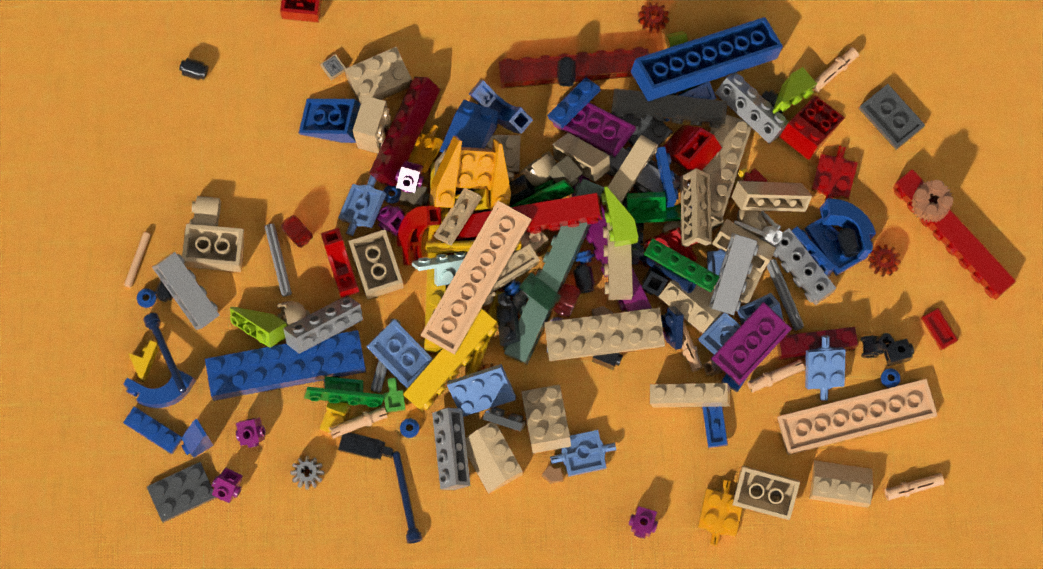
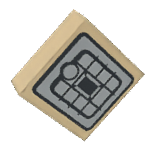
M336 54L320 64L331 81L344 73L346 69Z

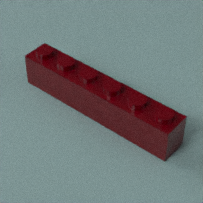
M414 76L371 167L369 174L382 185H397L398 181L395 180L398 169L401 170L404 162L408 161L441 90L428 77Z

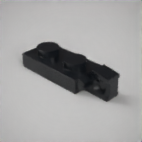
M635 223L638 242L631 244L632 264H639V257H643L644 245L640 244H643L642 231H644V223Z
M503 292L498 294L499 305L496 311L500 345L505 347L520 341L517 307L511 300L510 295Z
M350 432L342 435L338 451L373 460H381L382 456L392 458L394 452L393 448L385 447V442Z

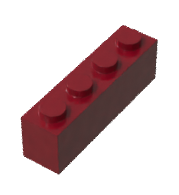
M855 327L786 335L777 344L779 360L806 357V350L822 347L821 336L823 335L830 336L829 347H843L845 351H853L858 346Z

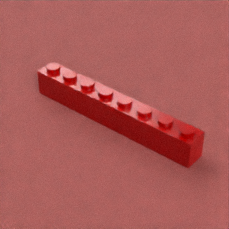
M913 169L898 180L893 187L895 195L907 203V208L912 213L915 212L912 211V197L917 188L924 183ZM951 210L941 221L938 220L936 223L931 220L930 222L924 221L923 218L919 219L925 227L931 229L936 240L942 241L946 246L947 252L959 260L960 266L972 274V279L985 288L984 291L989 297L997 300L1014 285L1016 280Z
M597 193L511 207L532 219L525 233L530 232L531 234L541 233L544 229H549L550 231L559 230L562 226L578 227L580 223L586 222L587 224H596L598 220H603L601 199ZM491 211L471 214L455 241H474Z

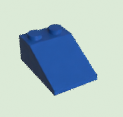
M307 99L299 134L341 143H356L353 128L361 104L356 99Z
M463 100L455 113L440 152L443 153L445 149H448L453 136H457L462 141L461 147L485 148L497 128L499 111Z

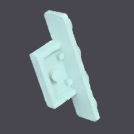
M455 252L454 255L440 254L436 258L422 257L417 261H412V266L418 271L434 269L435 285H448L451 283L468 252Z

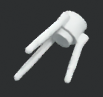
M764 211L760 212L761 215L772 226H766L763 231L742 222L734 221L736 225L762 235L763 237L759 238L772 245L779 243L782 238V231L779 230L781 226L776 224Z

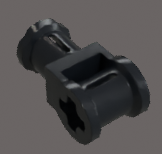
M884 333L881 336L861 337V342H863L862 358H876L884 354V350H891L894 347V339L889 333Z

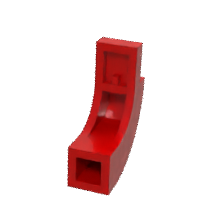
M416 207L408 212L402 220L397 235V247H402L403 266L412 265V261L422 258L421 241L423 233L430 226L441 225V207Z
M339 227L320 233L341 298L359 293Z

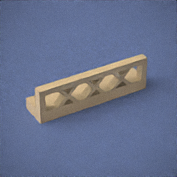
M694 169L680 177L682 246L685 247L695 242L706 246L712 243L710 174ZM691 179V183L687 188V180ZM690 195H691V201H690V203L688 204V199H689V197H690ZM692 212V217H691L690 221L688 222V217H689L690 213ZM692 229V237L689 238L688 235Z
M530 244L512 254L491 293L539 264L540 259Z

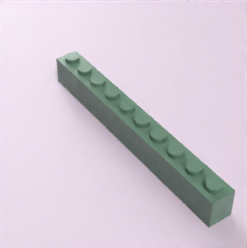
M583 179L581 183L577 184L574 193L576 196L597 193L601 199L604 187ZM587 222L580 223L578 227L572 228L562 226L558 235H554L551 241L552 249L550 253L547 252L545 254L543 269L538 270L535 277L537 282L534 287L530 288L527 295L529 300L526 305L523 304L519 313L521 315L518 322L520 341L503 348L506 356L528 365L544 330V322L548 321L591 224H587Z

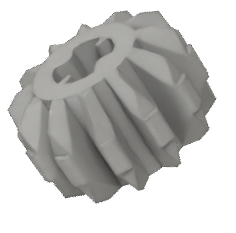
M309 456L305 457V462L298 458L300 465L293 463L292 466L296 470L290 472L291 475L295 476L292 481L294 483L299 481V488L305 484V489L309 490V484L311 483L316 488L315 481L321 483L322 479L319 476L324 475V471L319 470L322 468V464H316V458H313L310 462ZM305 469H309L312 474L309 473V477H305L303 471L306 472Z

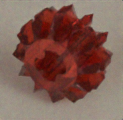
M649 1L647 7L644 5L641 7L642 11L638 12V17L640 18L638 23L643 24V30L649 28V33H652V30L655 29L656 33H659L660 28H666V23H669V18L667 17L669 11H664V5L659 7L658 2L652 5Z
M295 215L287 218L281 225V229L300 248L307 245L313 238L312 233Z
M885 244L883 249L878 245L876 250H872L868 261L871 262L869 268H875V275L881 272V277H884L886 273L892 276L893 271H898L897 265H900L901 260L897 259L900 256L899 253H893L894 247L888 250V245ZM886 258L887 262L882 263L881 261Z
M565 283L553 306L554 312L565 317L571 316L579 300L580 289L572 284Z

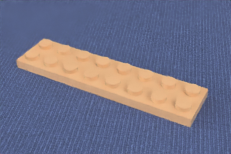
M497 201L421 334L422 337L452 354H456L532 219Z
M927 379L778 416L777 420L787 455L935 418L938 415Z

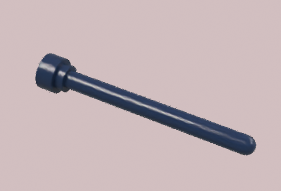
M644 253L643 257H639V260L678 282L683 291L691 293L695 289L696 284L650 259Z
M150 313L143 318L145 326L152 330L179 392L184 393L186 392V387L160 331L158 314Z
M398 451L393 452V460L408 525L406 539L408 544L417 543L423 540L422 534L415 525L401 456Z

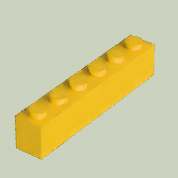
M481 308L456 354L454 355L442 349L403 395L419 410H428L433 405L435 396L437 394L440 396L446 390L447 386L445 385L447 381L455 379L460 373L458 370L463 365L467 366L472 360L471 355L483 348L485 345L484 340L496 333L498 330L497 321Z

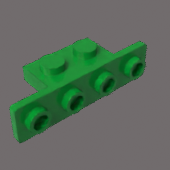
M551 179L535 187L536 194L509 207L562 199L573 194L574 189L566 180L556 183Z
M665 192L627 193V208L625 209L635 219V223L681 221V205L666 207Z
M655 239L650 241L644 253L645 256L708 292L713 291L719 279L717 274Z
M325 376L324 388L307 387L304 398L311 401L323 400L330 403L342 402L349 405L361 404L368 407L381 406L384 395L364 393L363 380Z

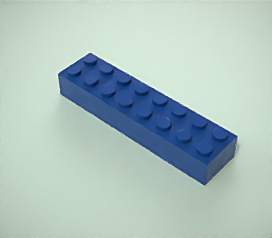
M763 17L636 58L631 73L647 101H651L778 58L783 45L767 19Z
M358 330L336 334L300 354L289 345L281 344L271 348L265 347L205 359L213 401L322 381L325 376L338 378L366 372Z

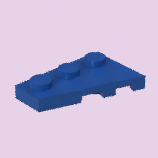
M822 218L805 228L813 243L835 265L833 272L836 276L865 260L858 259L857 255L845 257L841 252L837 238L840 232L831 225H823Z
M798 226L792 230L794 235L827 277H829L835 265L809 239L804 230H800Z

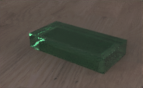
M530 273L519 287L549 312L561 298L557 292L533 273Z

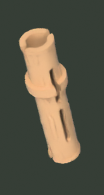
M851 47L844 55L837 57L835 62L815 79L817 85L813 89L819 92L842 70L845 71L848 65L859 57V53Z
M683 321V334L686 340L684 338L682 340V353L687 358L692 372L703 368V365L697 354L698 349L694 347ZM687 345L689 346V348H690V350H691V353H692L694 359H692L691 354H690V352H689V350H688Z
M798 359L770 373L765 372L762 376L748 381L749 389L752 388L750 390L752 393L764 387H771L773 383L804 371V364L801 359Z
M382 406L370 412H362L360 416L332 427L330 426V434L335 439L361 427L372 426V423L387 418L386 410Z
M938 473L908 483L901 482L898 486L886 488L885 496L888 501L902 496L909 497L910 494L944 485V479L942 474Z

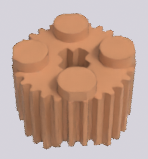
M937 179L920 185L912 197V211H915L916 217L923 218L924 221L927 220L928 222L930 220L932 222L935 221V223L938 220L941 221L953 204V196H951L950 189H947L948 186H944L945 184Z

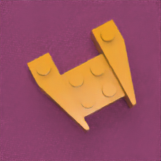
M453 136L431 182L429 201L434 207L453 208L456 188H486L489 190L490 211L493 210L497 201L509 206L511 190L502 144L498 140L493 139L492 149L461 147L462 141L457 136Z

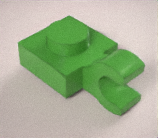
M389 378V392L384 393L386 413L405 411L404 391H398L396 378Z

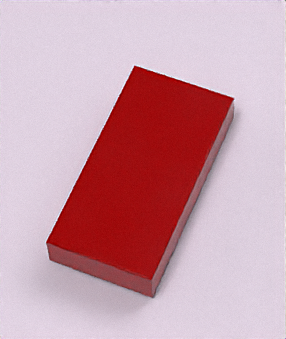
M939 308L921 317V320L941 351L958 341Z

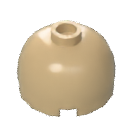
M549 151L541 155V159H535L519 173L520 176L524 174L534 187L553 179L548 172L556 165V161Z
M739 209L737 213V220L761 231L766 226H771L761 215L760 211ZM745 229V230H747L748 232L752 233L753 235H755V236H757V237H763V236L760 235V234H757V233L752 232V231H750V230H748V229Z
M287 301L277 305V309L281 308V313L278 314V317L286 322V326L310 315L309 310H305L298 302Z

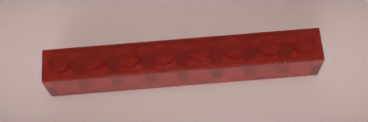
M635 47L632 50L619 48L611 52L598 50L595 53L579 52L577 55L562 53L554 57H550V55H542L539 58L522 57L520 60L506 58L499 61L500 87L504 89L558 84L557 62L563 57H570L576 62V80L574 82H581L585 77L591 81L633 77L631 69L635 59L648 55L649 51L648 48Z

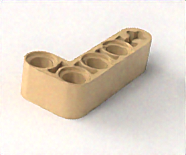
M643 135L638 138L608 186L621 204L647 163L656 154L658 144Z

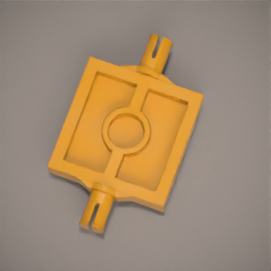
M434 124L429 133H420L408 159L409 162L424 166L423 174H426L443 144L440 138L435 137L440 127Z
M723 480L721 491L705 490L697 528L705 529L712 533L710 545L718 546L720 535L736 537L742 507L733 505L734 495L729 493L731 481Z

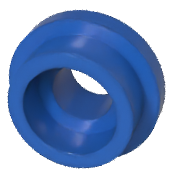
M388 185L383 190L386 193L384 200L390 204L397 203L401 196V189L396 188L397 186ZM394 191L396 194L394 196H390L389 192Z
M591 250L579 252L575 261H580V264L591 262L594 254H591Z
M513 279L504 286L503 290L507 295L515 296L521 289V283Z
M142 289L137 294V302L141 307L149 308L155 304L156 295L151 289ZM145 295L150 296V298L147 301L143 300V297Z
M886 369L881 374V382L887 388L896 387L900 382V374L895 369ZM888 375H892L894 380H888Z
M405 419L400 425V432L406 438H413L419 432V424L414 419ZM412 425L413 430L407 431L406 426Z

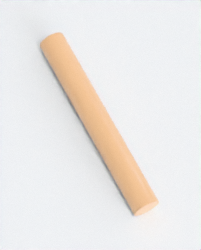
M143 232L124 283L126 287L131 288L151 236L149 233Z

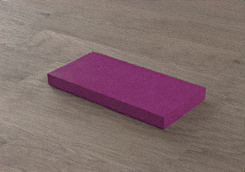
M588 103L563 129L553 123L554 127L578 137L614 158L636 130L634 125L591 103Z
M763 302L711 359L738 385H741L792 328Z

